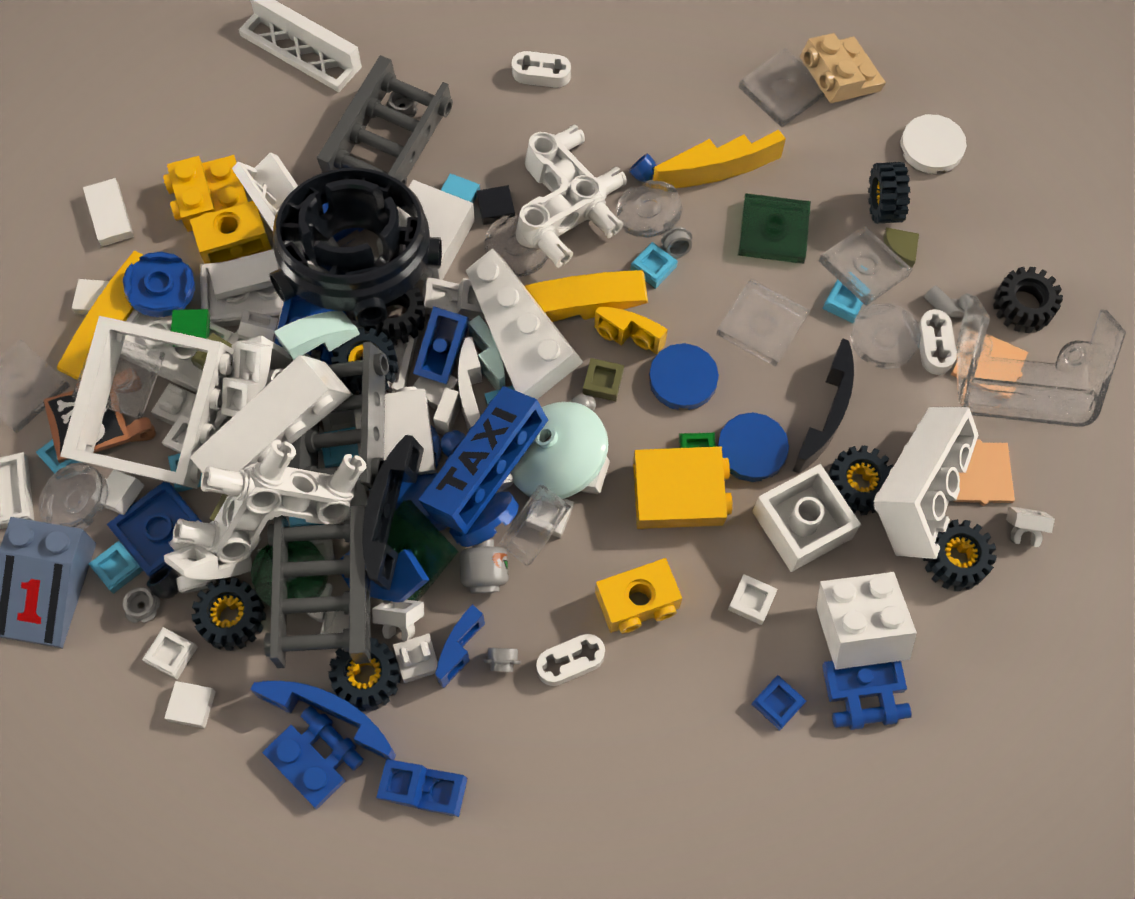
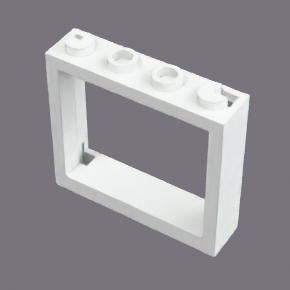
M99 316L60 457L197 489L202 472L191 460L190 456L216 433L214 424L217 412L222 409L223 378H227L233 371L234 367L230 364L234 349L214 340ZM126 335L207 352L176 472L93 453Z

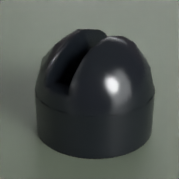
M166 566L154 573L146 585L158 598H173L179 592L176 578L179 576L171 566Z

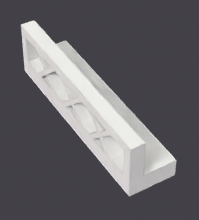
M250 0L254 14L239 29L241 37L337 92H340L362 68L358 47L276 0ZM260 23H263L270 27L271 32L256 34L253 30ZM291 39L295 42V47L280 48L277 46L276 41ZM315 53L320 56V61L307 63L301 59V55ZM340 67L345 71L336 80L326 74V69Z
M269 153L255 168L237 162L232 167V170L273 230L275 216L279 207L298 185L280 158L273 153ZM333 237L329 241H315L314 244L315 246L319 242L339 247ZM293 242L303 255L301 242ZM307 261L309 268L323 272L311 261Z

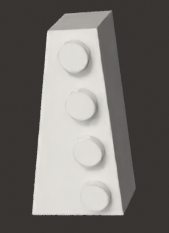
M493 248L466 269L515 391L539 399L583 363L511 268Z
M299 355L196 450L190 458L202 473L205 472L207 466L239 472V470L245 469L251 464L262 462L275 440H281V446L284 441L290 444L295 442L353 394L326 362Z
M929 407L922 420L918 423L909 442L904 446L903 452L894 467L891 468L881 489L875 495L873 500L875 510L880 516L896 556L937 559L940 546L935 544L938 532H946L950 520L948 516H944L949 501L957 500L960 491L959 473H966L979 436L969 407Z

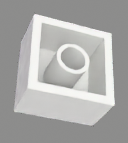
M821 464L759 496L752 511L790 572L851 540L861 526V523Z
M894 572L820 581L816 610L835 670L910 660L917 632Z

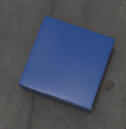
M777 675L751 705L780 731L806 703V700Z

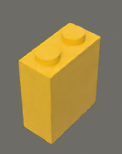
M722 447L643 449L634 451L633 476L637 529L723 526L727 515L732 514L731 493H725L724 481L730 477L729 459L723 458Z

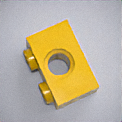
M253 201L237 203L230 208L216 212H207L199 217L189 219L204 264L229 261L272 250L259 209Z
M666 558L597 581L595 586V594L610 633L618 630L622 634L632 632L642 626L641 622L655 618L656 621L666 620L677 613L676 610L680 608L683 599ZM640 592L648 597L649 602L645 605H636L629 597L633 593Z

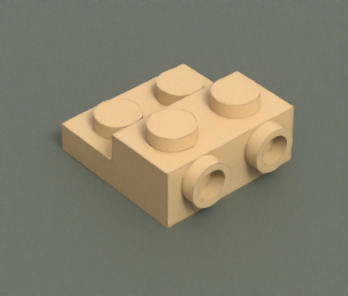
M835 33L809 38L800 55L804 65L830 104L880 92L886 83L855 37L839 40Z

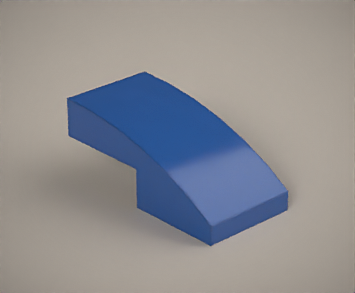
M473 604L454 626L442 649L435 675L438 683L443 688L469 663L468 651L463 647L485 625L483 613Z
M386 759L376 798L412 808L459 817L468 778L461 774L427 769L419 764Z

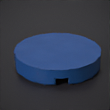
M165 252L147 253L139 257L140 260L134 265L132 263L129 265L123 277L124 293L130 305L143 315L157 318L172 316L173 310H184L192 301L195 292L193 271L189 265L187 266L175 254Z
M682 343L670 345L657 354L651 364L649 383L655 397L667 407L677 410L679 408L692 410L701 407L711 399L716 391L719 374L716 362L708 352L698 346Z
M752 412L739 414L729 420L720 432L717 447H722L723 458L729 459L730 474L740 480L758 482L778 474L786 462L789 443L785 431L778 422L767 415Z
M501 491L495 493L466 535L450 528L449 532L456 543L463 547L478 545L495 536L494 534L497 533L495 527L499 524L509 525L517 515L519 505L510 492Z

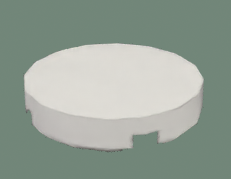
M931 114L916 117L908 123L900 140V148L902 147L906 162L916 170L928 174H937V171L944 170L948 172L954 169L960 163L967 147L965 134L959 125L949 118Z

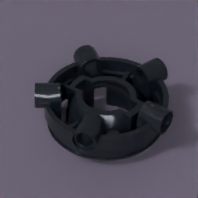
M366 168L331 170L304 181L286 197L279 207L273 225V248L278 270L271 272L269 277L276 293L283 302L298 295L305 301L322 308L337 311H354L358 324L366 327L375 326L387 318L385 304L409 291L422 277L426 268L440 269L442 241L441 237H430L428 221L418 197L398 179L383 172ZM328 203V210L324 213L322 205ZM397 207L411 216L407 218V227H401ZM363 228L372 231L381 239L383 254L375 261L372 249L367 243L354 247H337L323 242H319L315 246L314 244L315 241H329L332 236L345 229ZM293 242H301L303 255ZM307 261H311L323 272L309 268Z

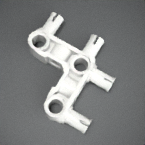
M575 124L556 135L547 132H537L530 137L525 167L538 183H543L552 193L545 197L539 196L521 208L515 233L517 241L522 246L541 249L557 268L562 267V264H567L573 256V252L559 240L558 236L586 220H591L597 225L607 238H611L613 234L616 235L623 227V222L606 206L605 199L608 194L626 185V176L623 171L620 172V168L614 167L607 173L594 177L569 150L583 144L585 136L581 129L578 130V126Z
M275 440L262 462L251 464L245 469L239 470V472L207 466L201 477L202 491L216 492L228 496L214 521L210 523L187 521L179 518L173 529V541L178 544L185 543L206 547V550L217 554L221 562L232 564L243 562L251 555V552L261 540L260 533L267 521L272 520L274 517L283 515L305 519L306 522L315 524H341L350 517L349 503L354 497V486L361 473L366 469V463L357 455H354L352 458L351 454H346L333 475L287 467L296 455V450L289 442L284 441L281 446V440Z

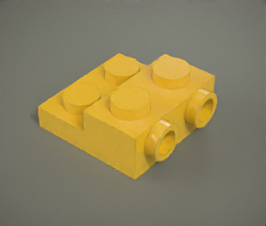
M234 155L204 163L201 162L199 156L167 164L169 173L163 175L164 183L168 193H174L176 198L175 201L170 202V206L175 220H182L187 232L193 231L189 219L199 217L207 212H216L230 208L237 203L248 202L244 186L232 170V167L237 163Z

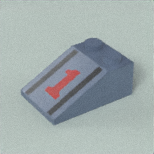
M10 517L0 546V638L63 649L89 569V563L97 544L83 529Z

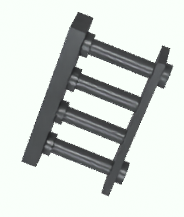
M380 55L317 156L322 173L343 168H366L388 174L406 185L407 176L442 117H447L452 109L453 100L450 96L449 84L442 82L435 95L396 79L392 60ZM393 91L428 107L419 121L382 105L381 101L386 93ZM377 116L411 131L412 134L405 146L399 145L367 131L366 126L370 119ZM362 142L397 159L390 171L386 172L350 156V152L355 144Z
M363 342V360L328 365L338 378L362 375V394L350 396L331 412L362 409L361 428L319 434L318 422L292 443L296 450V455L287 467L333 475L339 466L318 469V452H320L321 448L361 443L360 457L365 461L366 469L358 479H360L361 484L371 489L385 461V375L389 372V362L386 354L373 343ZM307 353L303 355V356L312 358V357H311L310 355H308Z
M365 505L350 506V519L344 520V524L289 527L286 517L281 515L274 517V524L268 525V543L270 547H273L271 633L265 634L264 650L266 657H270L277 668H285L286 652L340 648H343L344 652H349L355 664L371 663L370 578L365 565L362 544ZM345 539V542H350V555H344L343 559L288 562L289 542ZM344 574L345 578H350V591H345L343 596L287 599L288 578ZM344 611L345 615H349V628L343 629V633L286 636L287 614Z

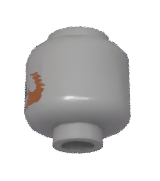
M492 539L461 551L459 556L461 584L469 587L470 593L500 592V586L505 585L509 579L507 551L501 547H494V540Z

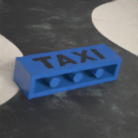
M506 386L500 389L418 499L433 520L464 535L467 534L548 422V418L538 400Z

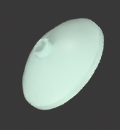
M556 402L542 407L548 422L511 471L515 486L531 498L554 501L570 497L587 487L599 474L605 463L608 453V435L604 424L591 409L574 402Z

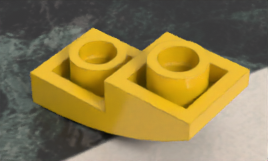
M598 307L595 311L594 328L604 339L608 341L614 340L622 346L630 336L637 346L644 350L649 349L655 354H658L665 346L668 329L644 316L622 309Z

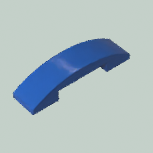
M290 681L254 682L250 689L257 698L290 714L298 700L358 728L353 739L359 747L384 759L394 760L396 757L392 747L379 728L358 708L335 694L314 686Z

